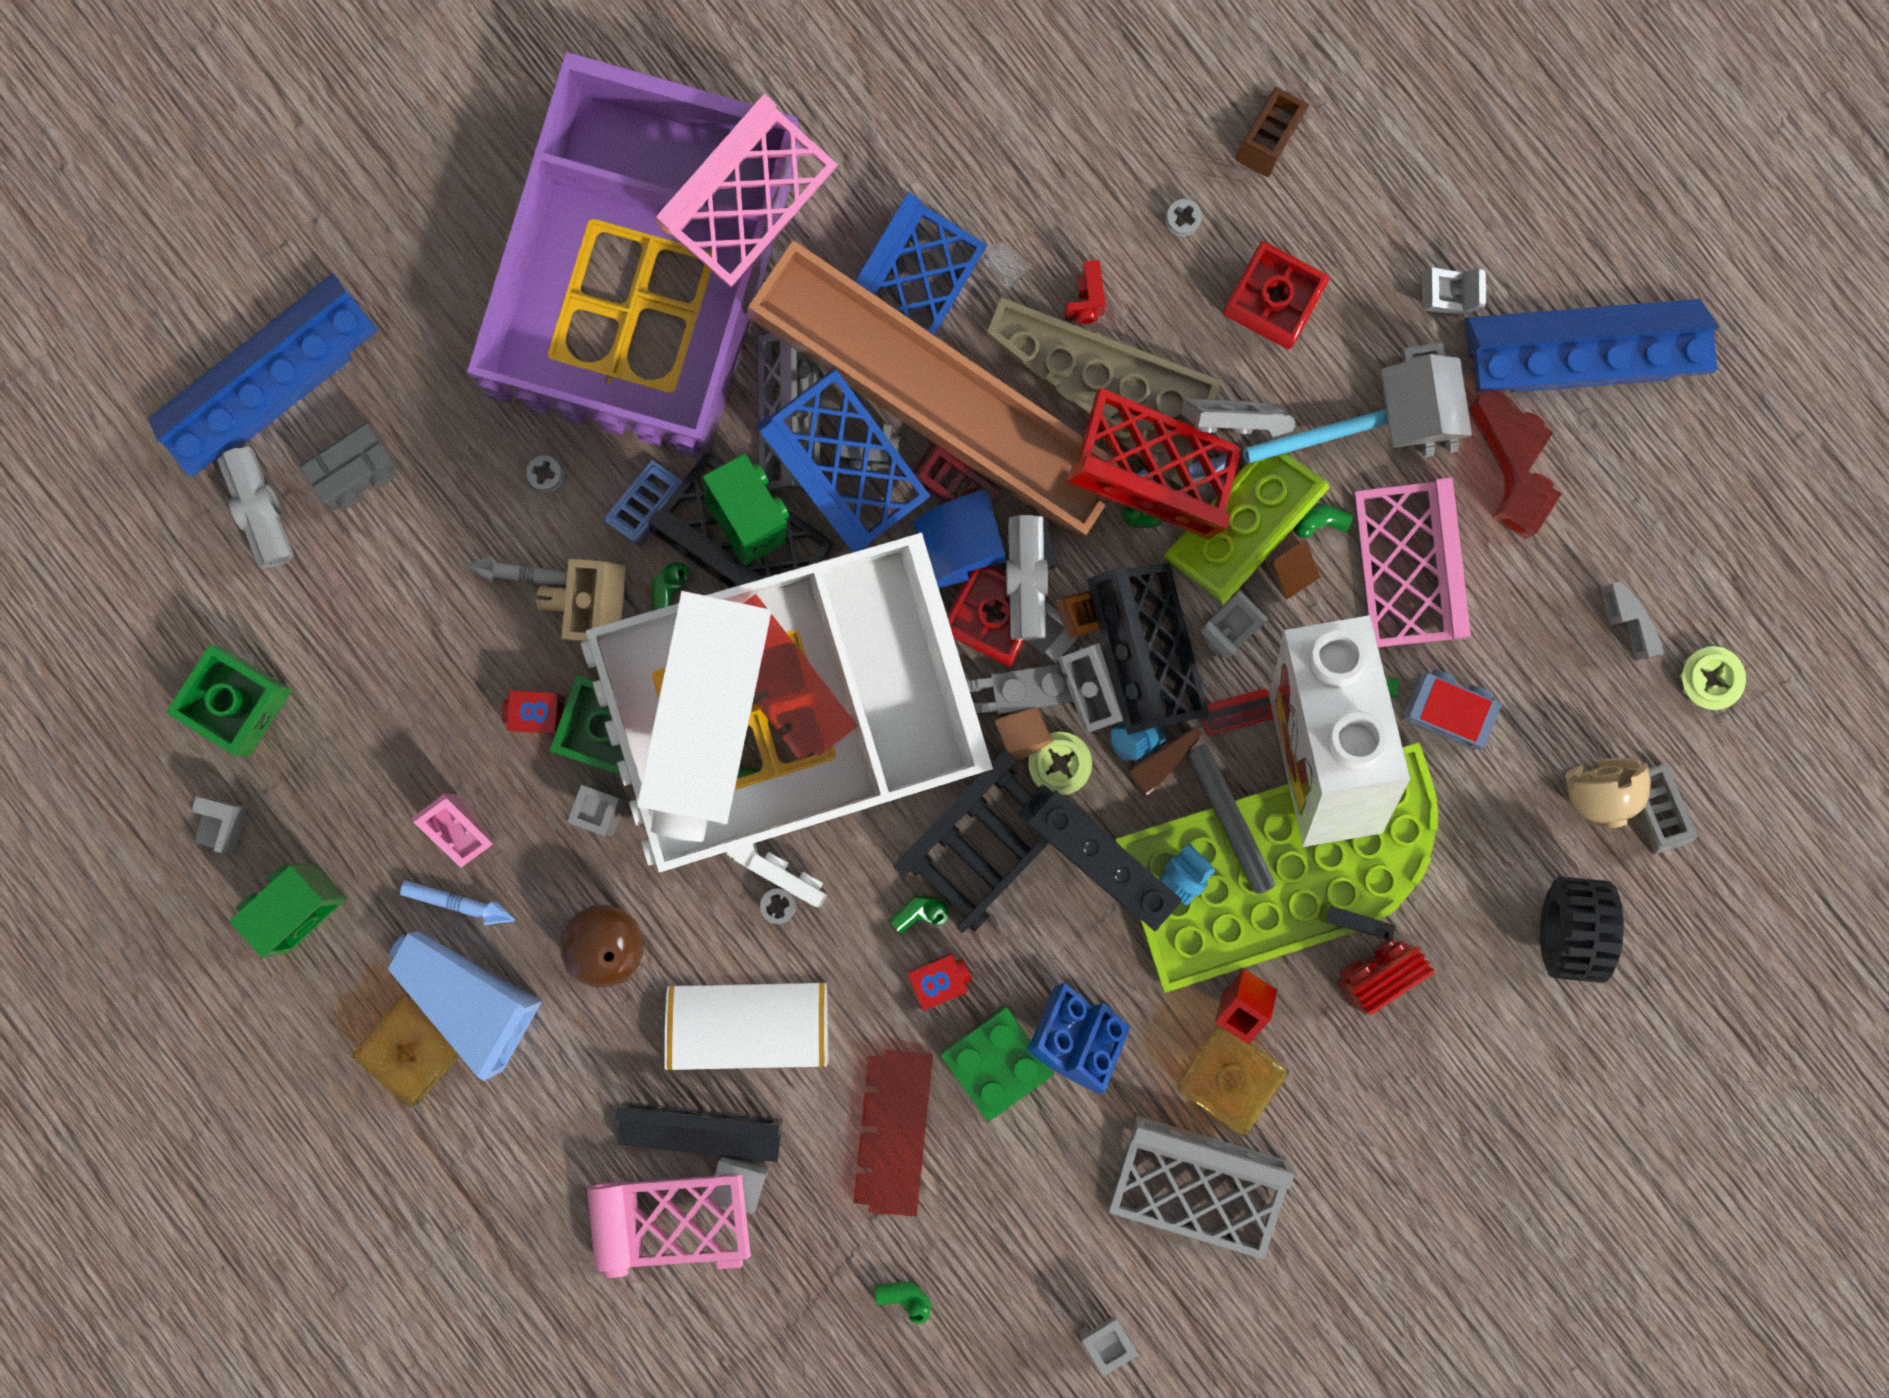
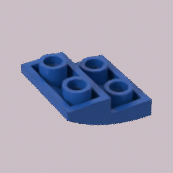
M987 489L944 503L913 521L916 534L922 533L938 588L968 581V571L1006 562L1005 552Z
M1062 983L1054 986L1027 1051L1062 1076L1100 1094L1104 1093L1130 1026L1104 1003L1092 1006L1070 986Z

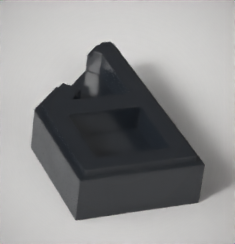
M1328 905L1322 906L1319 917L1321 921L1388 941L1393 939L1396 928L1395 925Z

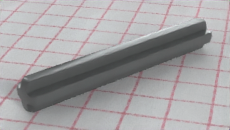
M1202 744L1191 749L1187 756L1253 891L1256 894L1269 891L1275 886V881L1208 745Z

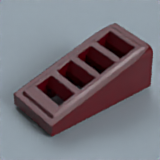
M936 444L930 445L912 471L923 486L946 502L973 493L977 486L988 490L991 502L1000 491L992 483ZM939 458L943 463L931 479L927 474ZM951 468L955 469L957 472L946 488L942 487L940 484ZM964 477L968 478L970 481L959 497L953 495Z

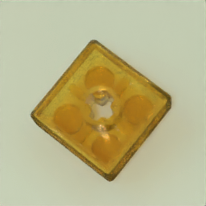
M409 994L402 996L351 1055L355 1061L407 1107L418 1104L459 1057L458 1053ZM414 1042L416 1047L413 1052L417 1057L406 1058L403 1054L405 1051L403 1044L406 1045Z
M1218 1025L1177 1083L1176 1088L1181 1094L1244 1137L1289 1074V1070L1252 1043L1247 1044ZM1236 1069L1240 1070L1237 1075L1241 1080L1238 1087L1230 1085L1227 1089L1224 1088L1226 1085V1080L1223 1078L1224 1074L1227 1071L1233 1073Z

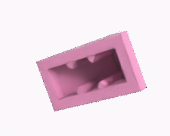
M444 793L412 817L413 823L461 868L493 845L490 837L459 795Z

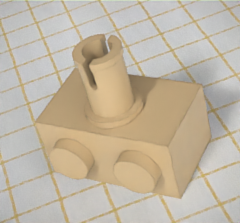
M568 559L566 588L541 586L537 591V595L552 597V599H536L537 607L540 611L564 612L561 639L586 641L588 637L585 630L622 619L626 566L606 561Z

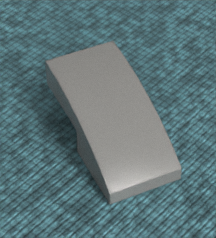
M1621 582L1612 583L1600 588L1609 625L1626 624L1635 661L1664 654L1660 638L1650 617L1632 592Z

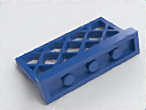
M908 192L855 282L875 296L879 289L895 286L901 307L894 309L908 318V311L929 306L933 323L929 329L925 330L935 335L986 249L987 244L921 204V199ZM921 218L926 219L937 227L940 240L919 245L915 228ZM944 231L949 233L953 237L946 238ZM911 237L913 246L904 248ZM962 241L975 249L969 262L952 265L948 244ZM942 246L947 267L926 272L921 251ZM915 253L920 273L899 278L895 264L899 256ZM963 270L957 281L955 271ZM892 271L894 280L885 281L889 272ZM949 273L952 291L947 296L933 299L928 278ZM922 279L927 300L906 305L901 284ZM944 303L937 314L935 305Z
M833 368L772 416L768 414L756 423L759 432L852 552L869 548L867 545L869 542L930 497L929 493L836 368ZM835 381L843 391L841 409L819 407L821 391ZM814 397L813 406L803 405ZM848 400L851 402V404L854 406L857 412L847 410ZM795 410L812 412L809 434L792 432L783 420ZM818 413L840 416L837 438L815 435ZM846 417L861 418L866 422L865 441L843 438ZM872 432L881 443L871 442ZM798 439L808 440L806 450ZM814 441L836 444L833 465L818 464L811 458ZM842 445L864 447L860 469L839 466ZM870 448L887 450L891 456L888 472L867 470ZM896 464L904 474L894 473ZM822 471L832 472L830 481ZM838 473L859 475L856 496L840 495L835 487ZM866 476L887 479L884 500L862 497ZM893 480L908 481L918 492L906 502L890 501ZM846 502L855 503L854 513ZM861 504L883 506L881 520L866 530L859 520ZM889 507L896 508L888 514Z

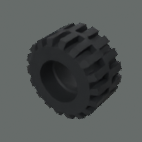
M1557 877L1546 894L1540 922L1541 955L1548 975L1554 979L1597 983L1607 982L1615 971L1623 945L1624 914L1618 890L1611 881Z

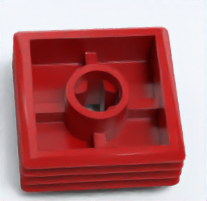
M1261 241L1227 301L1222 314L1289 350L1297 341L1330 277L1275 246ZM1275 288L1282 292L1280 295L1282 300H1278L1277 303L1270 300L1269 294Z
M993 566L972 570L968 575L969 580L964 582L947 615L953 638L1009 667L1013 664L1025 640L1010 639V596L1006 595V573ZM995 604L1000 605V613L1005 618L1002 621L996 619L993 623L987 622V614L983 612V609L985 607L992 608Z
M1393 938L1390 941L1385 940L1373 949L1375 956L1362 964L1361 960H1356L1345 966L1340 971L1342 978L1337 980L1336 986L1342 988L1341 993L1346 995L1345 1000L1350 1001V1007L1372 1015L1433 975L1434 968L1429 967L1430 961L1424 960L1425 954L1420 953L1421 947L1407 944L1403 940L1396 942Z

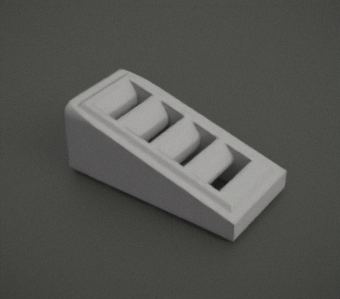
M1667 763L1649 768L1651 782L1661 779L1663 786L1652 789L1648 800L1666 795L1668 801L1651 806L1649 801H1647L1645 808L1639 813L1654 855L1688 845L1698 837ZM1672 811V818L1657 822L1655 815ZM1677 826L1679 833L1667 837L1663 836V830Z

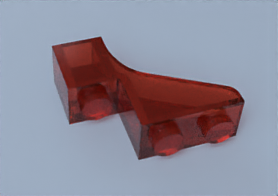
M1484 390L1471 404L1470 414L1504 477L1503 498L1492 518L1522 538L1527 539L1537 534L1562 494L1553 488L1554 483L1547 477L1538 473H1533L1532 475L1528 472L1553 432L1545 427L1546 423L1537 415L1529 412L1522 413L1511 406L1512 401L1504 394L1497 391L1489 392Z

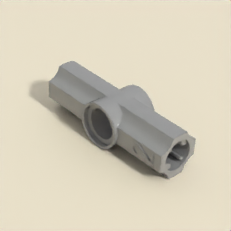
M247 446L224 452L217 460L232 497L228 501L229 508L235 522L247 536L258 568L264 570L288 563L290 559L294 558V554L280 521V518L283 516L282 508L275 492L266 484L254 450Z
M1034 515L1009 517L1007 525L1009 560H1006V595L1010 596V639H1045V596L1048 594L1047 560H1044L1043 517Z

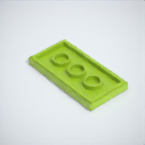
M1287 453L1247 463L1233 480L1226 513L1231 514L1227 529L1209 540L1185 531L1163 557L1172 567L1224 605L1330 488L1329 484ZM1217 497L1212 501L1210 505L1215 506Z

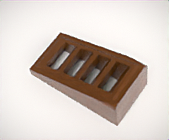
M1275 87L1243 139L1236 155V161L1269 177L1306 113L1309 104ZM1276 106L1293 115V118L1290 119L1273 110V107ZM1266 120L1284 128L1285 131L1267 123ZM1258 133L1261 134V135H1263V136H1265V137H1267L1268 139H1270V140L1276 142L1277 145H1275V144L1269 142L1268 140H1266V139H1264V138L1258 136Z
M1090 590L1055 601L1069 639L1100 632Z
M1198 727L1189 728L1157 749L1149 757L1128 768V775L1143 797H1147L1154 792L1199 740L1202 733Z

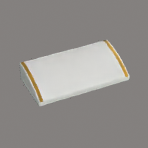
M827 983L667 986L665 1070L826 1067L829 1063Z

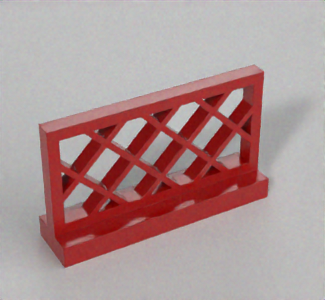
M1100 388L1096 391L1077 463L1071 467L1067 482L1209 540L1228 527L1231 514L1226 513V508L1242 447L1210 433L1199 431L1191 425ZM1105 403L1117 408L1123 420L1122 423L1111 428L1109 427L1102 414ZM1142 419L1151 422L1159 437L1145 443L1136 422ZM1126 427L1136 448L1123 453L1113 433ZM1177 434L1186 437L1194 452L1181 458L1171 437ZM1103 437L1114 457L1108 461L1091 456L1094 441ZM1162 442L1172 462L1158 468L1149 447ZM1211 449L1227 454L1225 467L1218 472L1215 471L1206 454ZM1139 452L1150 473L1144 476L1133 473L1126 458ZM1197 456L1207 477L1194 483L1184 462ZM1175 467L1185 488L1179 491L1169 488L1161 473ZM1210 482L1217 495L1215 506L1203 501L1197 487Z

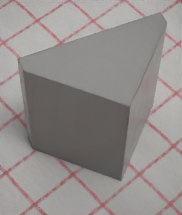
M1428 354L1380 370L1392 448L1472 436L1460 358Z

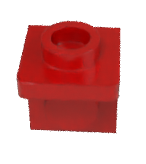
M1100 260L1084 261L1083 275H1076L1079 299L1086 298V301L1066 303L1064 310L1066 321L1074 320L1075 324L1083 325L1094 323L1098 320V317L1104 316L1106 304Z

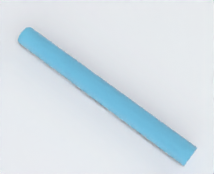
M1386 409L1244 448V460L1249 464L1387 425Z

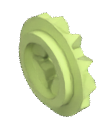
M1716 646L1705 647L1696 650L1695 653L1684 661L1683 672L1679 676L1684 687L1682 693L1688 695L1693 701V705L1708 710H1719L1731 706L1741 697L1746 685V673L1739 658L1731 651ZM1718 668L1716 679L1720 681L1722 686L1713 685L1705 689L1707 678L1703 676L1701 671L1711 672Z
M1050 733L1053 742L1029 755L1028 768L1030 775L1038 787L1044 784L1051 791L1057 790L1061 795L1074 793L1087 782L1091 774L1092 757L1090 751L1079 737L1071 733ZM1049 749L1060 757L1069 755L1072 752L1075 754L1067 764L1069 774L1072 776L1070 779L1061 771L1052 772L1049 775L1045 773L1053 764Z

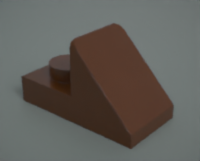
M1292 531L1262 562L1286 600L1320 578L1307 542L1303 540L1299 543Z

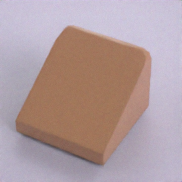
M1036 707L994 721L1008 753L1019 761L1053 742L1045 722Z

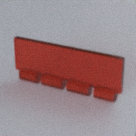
M757 594L743 603L767 609ZM771 614L754 693L755 695L765 688L769 695L756 705L776 730H779L789 721L793 724L794 728L782 738L799 760H802L812 751L819 757L858 726Z
M885 1049L884 1057L868 1056L865 1085L881 1087V1092L864 1093L861 1125L877 1127L876 1133H860L857 1166L873 1169L872 1174L856 1173L853 1199L854 1203L869 1205L868 1212L917 1217L933 1054Z

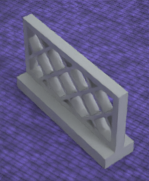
M1136 1115L1131 1129L1132 1135L1110 1202L1109 1213L1264 1260L1286 1190H1290L1295 1174L1290 1161ZM1137 1148L1155 1153L1160 1165L1140 1175L1133 1162ZM1163 1156L1170 1157L1172 1159L1165 1162ZM1182 1162L1193 1164L1199 1176L1179 1186L1170 1168ZM1201 1167L1210 1169V1171L1204 1173ZM1130 1171H1132L1135 1178L1127 1181ZM1165 1172L1174 1189L1153 1199L1145 1181ZM1222 1173L1232 1176L1238 1188L1217 1198L1208 1180ZM1240 1179L1250 1182L1243 1185ZM1204 1183L1213 1201L1192 1211L1183 1193ZM1140 1185L1148 1202L1135 1209L1121 1205L1123 1193ZM1261 1185L1276 1189L1272 1202L1257 1210L1247 1193ZM1243 1195L1251 1213L1231 1222L1222 1205ZM1178 1196L1187 1214L1175 1220L1164 1218L1158 1206ZM1217 1208L1226 1225L1213 1232L1202 1229L1197 1218ZM1153 1209L1156 1215L1147 1212ZM1268 1214L1264 1224L1261 1217ZM1256 1220L1262 1230L1258 1246L1241 1241L1236 1229ZM1192 1221L1194 1226L1187 1225L1186 1223ZM1231 1233L1233 1238L1224 1235Z

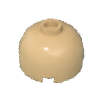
M1603 759L1597 761L1600 767L1592 771L1583 773V764L1568 771L1565 775V783L1571 804L1582 817L1593 822L1602 823L1605 828H1617L1628 823L1627 819L1636 816L1645 808L1651 792L1648 764L1645 763L1640 767L1638 759Z

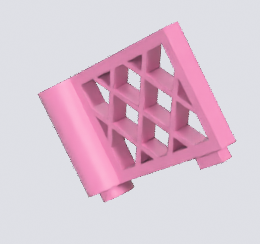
M742 1174L628 1183L626 1181H613L587 1187L595 1270L604 1272L605 1278L625 1276L629 1274L628 1268L716 1261L717 1269L741 1268L743 1260L751 1257ZM731 1185L732 1204L726 1212L709 1198L717 1186ZM698 1187L708 1188L705 1190V1192H702ZM686 1188L698 1199L688 1214L671 1201L678 1189ZM660 1190H669V1192L665 1195ZM648 1191L660 1202L650 1217L638 1208L637 1192ZM702 1205L706 1206L719 1218V1221L709 1234L692 1220ZM664 1208H667L681 1221L671 1236L654 1222ZM733 1212H734V1219H732V1218L730 1217V1215H731ZM724 1224L736 1233L737 1249L725 1250L713 1239ZM685 1227L689 1228L703 1241L695 1252H687L675 1241ZM648 1229L664 1243L657 1255H643L642 1237ZM708 1246L713 1251H704V1249ZM669 1248L674 1252L672 1254H665Z

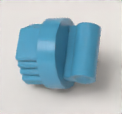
M1124 720L1120 721L1119 725L1110 732L1112 735V748L1123 761H1137L1149 757L1168 738L1160 727L1127 735Z
M1189 844L1180 851L1179 856H1172L1165 864V870L1160 875L1159 880L1182 899L1181 903L1188 905L1195 896H1199L1208 886L1207 879L1213 875L1215 869Z

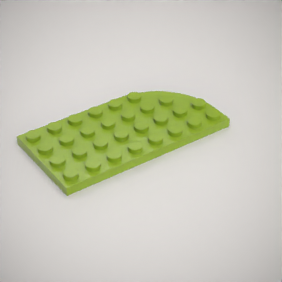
M1420 742L1403 747L1410 780L1384 832L1381 834L1302 847L1289 784L1235 800L1275 881V886L1262 894H1256L1253 891L1213 808L1115 838V842L1158 879L1164 872V866L1172 856H1179L1180 851L1189 844L1215 869L1213 875L1207 879L1208 886L1199 896H1195L1188 905L1180 903L1156 932L1140 920L1162 991L1167 993L1357 932L1321 921L1319 917L1323 905L1336 907L1379 921L1398 909L1399 905L1407 898L1414 887L1419 885L1432 859L1430 856L1434 845L1435 832L1438 831L1436 793Z

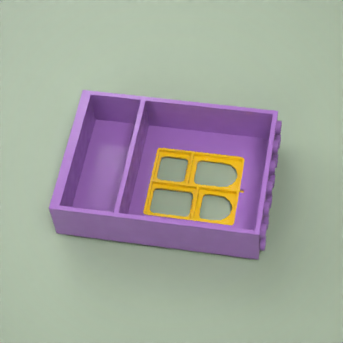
M569 52L565 53L467 373L477 382V387L487 391V397L504 403H509L510 398L525 402V408L547 414L548 408L563 413V419L584 425L586 419L599 423L600 429L616 435H623L624 430L638 434V440L650 445L660 446L662 441L676 445V451L685 455L698 457L700 452L711 454L751 321L747 317L748 306L761 288L775 238L731 288L704 265L693 301L686 303L654 294L648 289L659 252L668 250L698 259L671 234L668 235L656 225V216L754 106L753 104ZM782 113L800 130L798 117ZM777 123L766 134L767 151L791 150L790 135ZM795 140L796 149H802L803 147ZM761 141L752 151H762ZM796 156L797 165H798V161H799L800 156ZM791 157L768 158L769 180L793 179ZM744 159L739 165L740 181L764 180L763 159ZM735 171L725 182L735 181ZM791 186L770 187L771 209L785 208ZM765 187L741 188L742 210L766 209ZM736 188L718 189L712 196L713 212L737 211ZM708 201L699 212H709ZM782 215L772 216V226ZM767 216L743 217L744 239H762L768 232ZM738 217L714 218L715 241L740 240ZM692 219L682 230L693 242L711 241L709 219ZM600 233L612 234L639 242L642 245V252L628 298L621 304L584 294L581 290L594 243ZM740 246L716 247L717 263L731 274L741 263ZM745 246L746 256L755 246ZM701 248L712 258L711 248ZM644 309L679 317L686 322V328L675 364L668 374L656 380H646L637 376L631 370L628 362V352L641 311ZM577 310H584L617 320L619 324L615 341L609 354L599 361L582 362L574 358L568 350L566 343L567 332L572 315Z

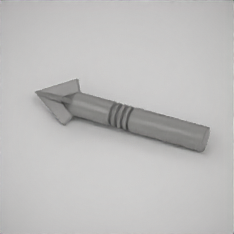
M491 556L465 565L467 569L489 582H492L494 578L566 587V571L536 567L535 569L534 567L530 569L528 566L527 568L526 566L522 568L521 565L496 562Z

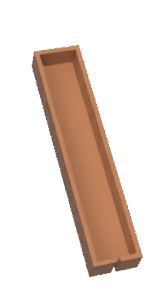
M792 240L748 306L747 317L828 372L836 368L847 385L1043 517H1046V519L1077 540L1086 536L1106 506L1103 502L1107 501L1108 498L1067 482L1071 467L1077 463L1084 437L811 251ZM1093 445L1091 456L1103 461L1114 458L1096 445Z

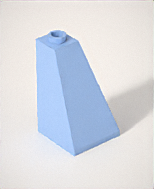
M419 931L408 933L406 937L400 936L389 954L393 958L388 967L391 974L478 1078L486 1081L503 1072L542 1001Z

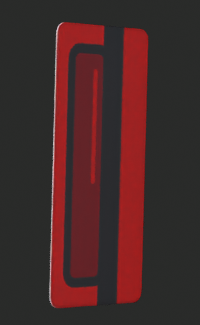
M1267 689L1207 703L1210 716L1202 718L1208 736L1274 719Z

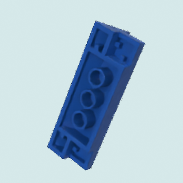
M332 273L149 417L148 420L156 441L166 447L187 475L194 477L224 452L240 448L352 359L349 353L379 331L378 328L362 310L359 303L339 278Z
M1701 299L1478 316L1465 319L1468 357H1473L1476 393L1511 390V393L1667 381L1672 377L1712 374L1718 370L1713 331L1718 329L1719 326Z

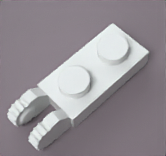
M755 843L727 851L726 855H729L734 861L814 907H821L828 895L820 890L823 882L805 872H802L798 878L785 870L789 864L788 862L770 852L763 858L759 855Z

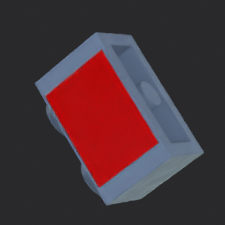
M1433 670L1432 674L1425 673L1419 675L1401 720L1473 750L1485 748L1502 703L1491 699L1493 693L1474 685H1470L1469 689L1454 684L1455 677L1438 670Z

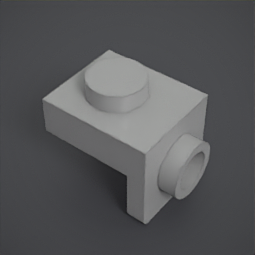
M1432 267L1422 271V310L1460 316L1485 307V269L1475 268L1463 273Z
M884 423L883 433L898 452L900 435L893 434L892 423ZM842 445L840 453L842 464L848 465L849 468L860 469L864 447ZM870 448L867 470H872V467L889 469L891 456L887 450Z
M1239 591L1202 627L1200 632L1204 635V643L1212 652L1217 655L1222 654L1228 659L1268 618Z

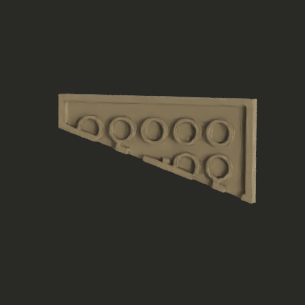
M1002 297L986 335V338L1088 419L1096 391L1103 388L1194 427V423L1181 414L1183 400H1215L1222 382L1216 378ZM1105 403L1102 414L1109 427L1111 428L1122 423L1123 420L1117 408ZM1144 419L1136 422L1145 443L1159 437L1151 422ZM1126 427L1113 433L1116 441L1128 451L1136 448ZM1179 434L1171 437L1181 458L1194 452L1186 437ZM1162 442L1149 447L1158 468L1172 462ZM1139 452L1134 454L1135 457L1145 464ZM1192 459L1184 462L1187 470H1189ZM1175 467L1161 473L1165 481L1178 491L1181 490L1183 482Z

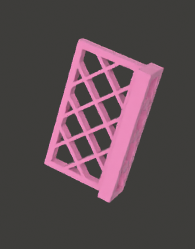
M765 94L656 216V225L668 235L671 234L730 288L838 166L832 158L776 109L777 105ZM776 123L790 135L791 150L767 151L766 134ZM795 140L805 149H796ZM761 141L762 151H752ZM796 156H813L825 167L815 178H798ZM791 157L793 179L769 180L768 158ZM762 158L764 180L740 181L739 165L744 159ZM735 171V181L725 182ZM798 185H808L799 196ZM793 186V204L789 208L771 209L770 187ZM765 187L766 209L742 210L741 188ZM736 188L737 211L713 212L712 196L718 189ZM708 201L709 212H699ZM782 215L772 226V216ZM767 216L768 232L762 239H744L743 217ZM738 217L740 240L715 241L714 218ZM692 219H709L711 241L693 242L682 230ZM740 246L741 263L729 274L717 263L716 247ZM745 246H755L746 256ZM701 248H711L712 258Z
M1453 477L1436 479L1435 482L1355 491L1368 615L1371 617L1378 648L1468 639L1471 633ZM1428 492L1429 509L1420 520L1401 507L1410 494ZM1403 495L1397 503L1390 498ZM1381 498L1393 508L1378 525L1366 515L1364 500ZM1396 511L1415 524L1402 542L1383 528ZM1429 515L1432 529L1424 524ZM1367 523L1375 529L1369 538ZM1419 528L1433 538L1434 547L1424 559L1406 546V543ZM1378 533H1381L1398 546L1384 564L1372 556L1369 549V544ZM1401 550L1420 563L1406 581L1388 568V565ZM1434 554L1436 568H1434L1432 565L1428 563V561ZM1371 562L1380 568L1374 576H1372ZM1423 567L1437 576L1438 587L1429 598L1410 585ZM1383 571L1402 585L1388 603L1374 593L1373 584ZM1405 589L1424 602L1423 606L1411 620L1392 607ZM1438 593L1441 608L1432 602ZM1375 601L1384 607L1378 616ZM1429 606L1442 616L1443 632L1427 634L1415 625L1414 622ZM1387 611H1390L1406 624L1397 637L1379 638L1378 622ZM1410 628L1419 634L1404 636Z

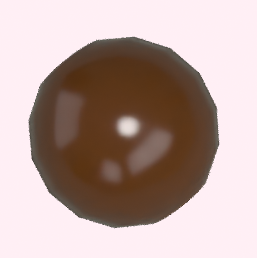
M610 905L589 906L577 912L566 924L560 941L561 959L567 972L577 981L596 988L613 987L626 981L637 970L643 956V934L637 921L625 910Z

